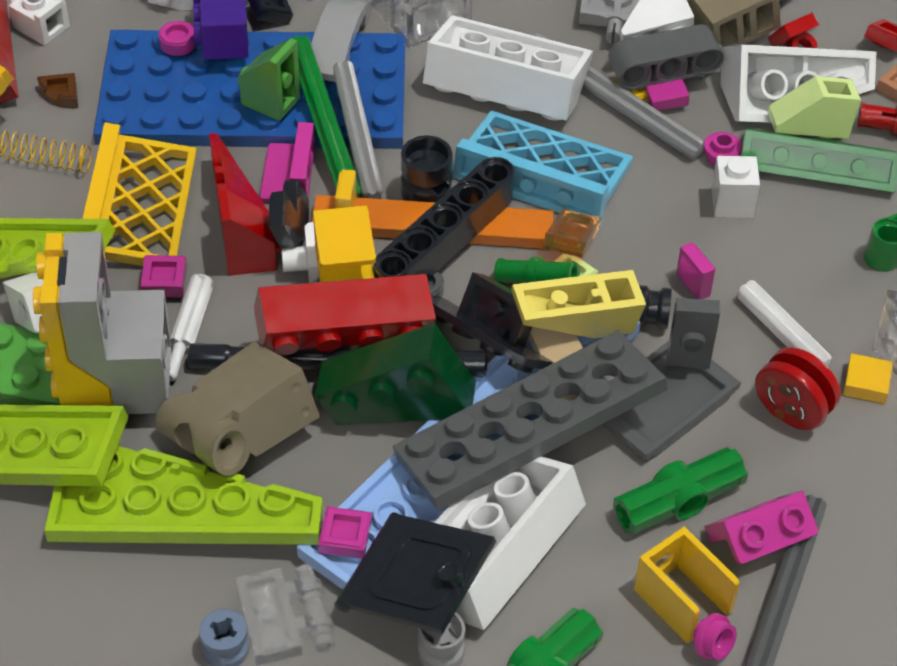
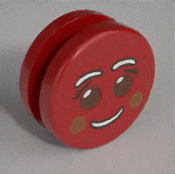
M787 347L777 351L769 360V363L765 364L757 373L755 378L756 392L765 408L773 416L798 430L817 428L826 419L827 415L835 409L841 398L839 383L829 367L815 355L799 348Z

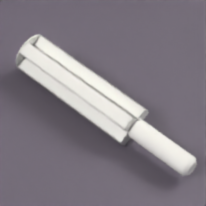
M194 274L190 278L170 337L172 349L170 381L176 380L184 354L188 353L190 344L195 343L214 287V281L207 275Z

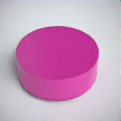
M172 21L163 25L159 30L160 48L166 54L173 56L186 55L197 46L194 43V26L188 22Z

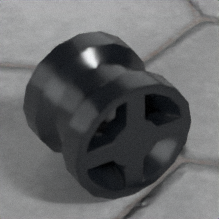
M639 285L646 303L639 319L640 326L652 323L656 324L660 329H667L672 288L663 287L659 291L650 290L646 285Z

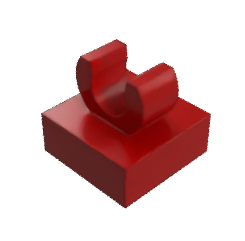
M813 12L784 24L771 34L768 40L771 46L783 47L786 45V47H799V43L804 48H817L816 39L809 33L819 26V23Z

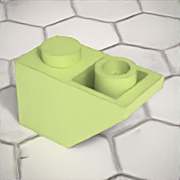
M815 76L770 104L767 113L775 133L817 136L822 139H849L861 98L852 79Z

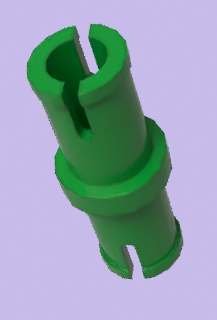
M531 257L529 260H506L499 258L494 266V279L500 284H521L580 276L577 262L545 261L543 257Z

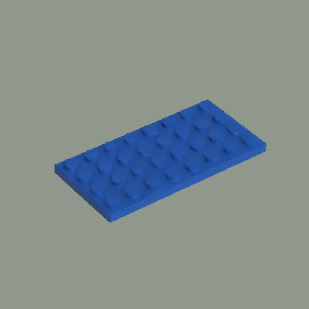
M110 30L94 128L95 145L100 144L105 122L120 125V135L184 146H210L209 134L217 133L226 147H268L270 143L295 144L298 122L314 123L301 84V98L278 121L241 105L238 77L241 70L245 66H249L260 53L290 38L293 39L296 35L300 37L307 36L310 42H312L315 32H247L249 58L203 59L202 45H197L192 52L186 55L173 56L166 54L160 48L159 30ZM357 33L350 49V61L354 65L373 148L402 149L405 34ZM324 80L346 147L351 148L336 82ZM314 125L315 148H322Z

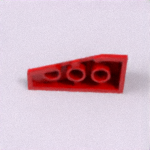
M210 133L212 165L228 276L277 270L275 254L282 253V249L268 227L269 211L217 133Z

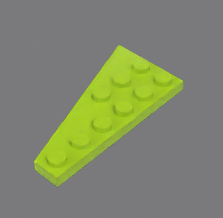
M118 444L102 487L54 486L44 532L47 542L318 545L322 530L324 505L323 498L273 483L266 487L246 482L244 475L235 473L234 475L224 476L208 471L207 465L147 448L135 451L121 447Z

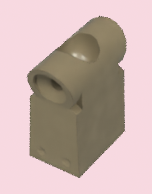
M687 0L694 15V25L703 24L708 26L712 30L717 43L724 47L747 44L781 27L779 0Z
M253 341L192 385V393H180L164 401L158 409L155 420L157 429L164 437L188 452L197 455L200 461L218 473L229 476L234 475L243 468L248 461L250 453L256 457L318 419L320 415L303 369Z

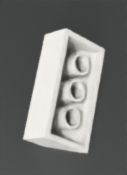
M451 15L428 42L423 84L434 86L435 89L441 92H458L469 95L473 100L479 102L492 101L504 104L510 110L535 112L548 120L567 121L577 105L593 51Z
M541 456L453 502L434 522L494 536L497 541L456 611L465 624L485 630L584 508L586 502L573 465Z

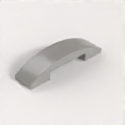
M330 0L327 3L311 42L323 80L335 82L333 65L337 62L350 61V49L360 26H366L373 9V2L363 0Z

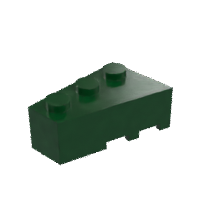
M432 323L323 360L314 397L336 425L443 420L473 405L476 381L437 325Z

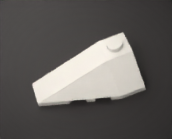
M761 45L721 47L724 61L720 71V86L736 122L771 123L767 113L769 105L815 76L852 79L858 94L875 89V51Z

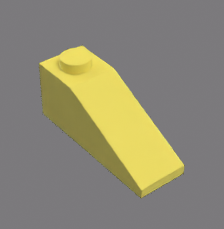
M633 270L513 284L511 288L523 325L589 338L606 337L617 330L623 335L632 334L646 306Z

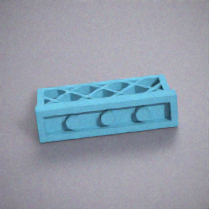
M491 110L470 139L462 138L456 146L453 178L462 180L483 160L491 157H501L507 159L514 167L512 198L598 226L603 219L605 206L632 166L633 156ZM497 126L510 132L495 134L492 128ZM537 139L545 143L530 145L528 140ZM517 142L520 147L505 149L502 144ZM574 151L580 153V155L566 157L564 152ZM553 154L556 159L541 161L538 156ZM607 162L618 167L603 169L599 163ZM588 165L592 171L577 173L575 167Z

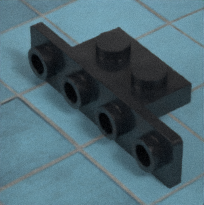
M472 272L460 307L443 297L431 295L436 321L449 322L453 325L451 331L465 338H476L481 341L479 347L482 350L494 355H505L510 358L508 365L522 372L532 373L534 368L543 369L553 364V361L526 346L532 327L523 325L512 291L506 286L484 274Z

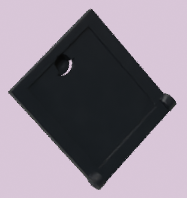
M392 512L334 605L344 613H348L352 609L443 634L497 541L494 536Z

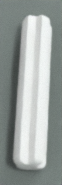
M750 280L740 286L737 295L738 299L787 347L799 348L815 355L829 367L832 359L831 355L756 281Z

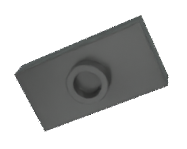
M676 298L667 350V366L710 369L720 318L719 300Z

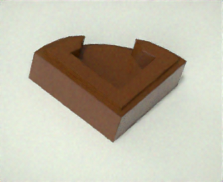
M75 73L37 77L40 93L45 100L62 108H78Z

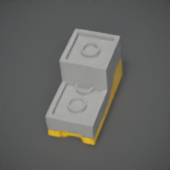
M102 232L65 233L64 236L62 233H46L45 252H37L36 256L38 279H43V285L33 288L34 314H42L39 318L40 343H48L45 346L46 371H53L51 373L52 398H59L60 405L123 406L127 414L157 413L164 401L169 399L171 339L164 290L111 291Z

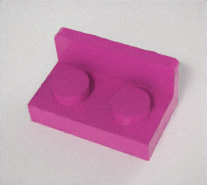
M803 490L779 496L704 526L710 543L727 540L737 564L747 563L818 534L816 522Z

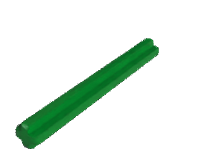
M296 35L293 39L297 40L300 84L337 190L339 173L342 169L354 170L310 39L307 36L300 37ZM356 176V194L358 198L361 196L362 191Z

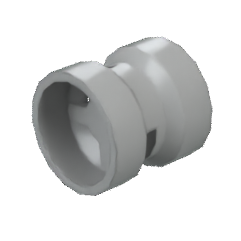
M455 612L443 634L418 627V658L423 666H459L463 662L466 629L464 620L458 613Z

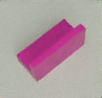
M298 122L295 144L270 143L268 145L260 199L263 204H269L271 192L283 191L284 181L298 179L307 197H309L315 155L314 123Z

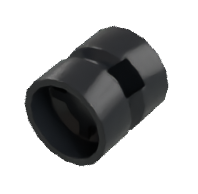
M424 135L412 138L403 145L401 151V194L404 201L436 203L452 189L453 153L450 145L445 140L436 136Z

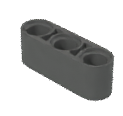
M703 24L625 39L613 45L608 54L619 84L627 90L707 75L719 69L724 61V55L712 30Z

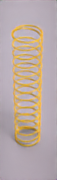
M5 130L2 134L0 156L3 155L5 159L12 157L15 161H19L22 158L25 163L32 161L37 165L41 162L43 166L51 164L53 168L61 166L63 170L71 168L73 172L80 169L82 173H86L90 166L91 148L89 145L85 146L83 144L79 152V167L77 170L72 169L71 165L76 154V144L72 143L69 151V166L63 168L61 163L66 154V141H63L60 146L59 165L54 166L52 161L57 149L56 139H53L50 145V162L47 165L44 164L42 159L47 149L46 137L42 139L40 144V161L35 163L32 158L35 155L38 144L36 135L33 136L30 144V160L25 161L23 156L28 145L27 134H24L21 139V157L15 159L13 154L16 151L19 139L17 132H14L11 138V156L5 157L3 153L7 148L9 133ZM5 132H7V141L3 150V137ZM16 134V135H17L16 145H15L14 151L12 152L13 138H14V135ZM26 135V145L22 154V143ZM34 138H36V145L32 155V143ZM45 139V150L43 156H41L42 144ZM55 141V150L53 157L51 159L52 145ZM63 143H65L64 154L61 160V150ZM74 145V155L71 161V151ZM86 147H89V162L86 170L83 172L82 164L85 159Z

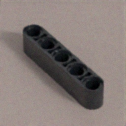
M491 157L478 164L376 256L374 277L426 274L429 280L512 202L514 179L512 163L501 157Z

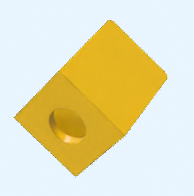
M367 205L313 211L315 252L320 282L375 278L372 264L376 263V254Z
M684 526L639 557L634 591L689 644L693 641V633L698 623L700 609L667 574L678 567L725 615H729L734 610L740 581ZM668 554L664 561L660 563L658 566H656L657 562L663 556Z

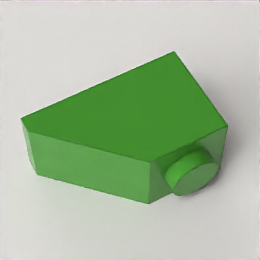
M290 38L260 53L249 66H245L241 70L238 77L241 105L280 121L301 98L297 40Z

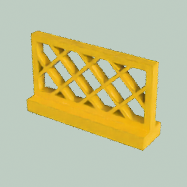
M104 123L82 219H109L116 230L113 236L120 234L129 243L122 248L106 246L104 250L106 260L143 266L145 255H159L150 253L146 248L159 240L169 250L168 256H177L195 163L196 147L120 135V125ZM125 149L142 152L146 158L132 163L124 154ZM170 157L185 159L186 164L172 170L164 160ZM155 165L163 175L150 181L141 171ZM132 176L141 186L127 192L118 182ZM171 182L180 192L166 198L158 188ZM149 193L157 204L144 210L135 199ZM126 204L135 215L120 221L112 211ZM166 211L174 222L161 228L152 217ZM143 222L152 233L137 239L129 229Z

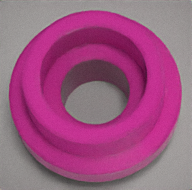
M716 132L710 134L705 139L703 150L707 160L715 166L717 156H741L743 145L740 139L731 133Z
M719 613L710 614L701 620L693 633L696 654L706 660L724 659L735 645L737 636L735 627L730 624L727 617Z

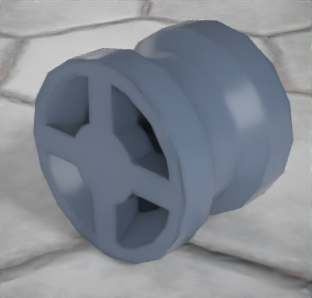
M221 609L208 614L202 620L199 628L203 657L211 666L240 665L249 653L247 625L242 615L233 610ZM229 633L227 637L216 638L218 635Z

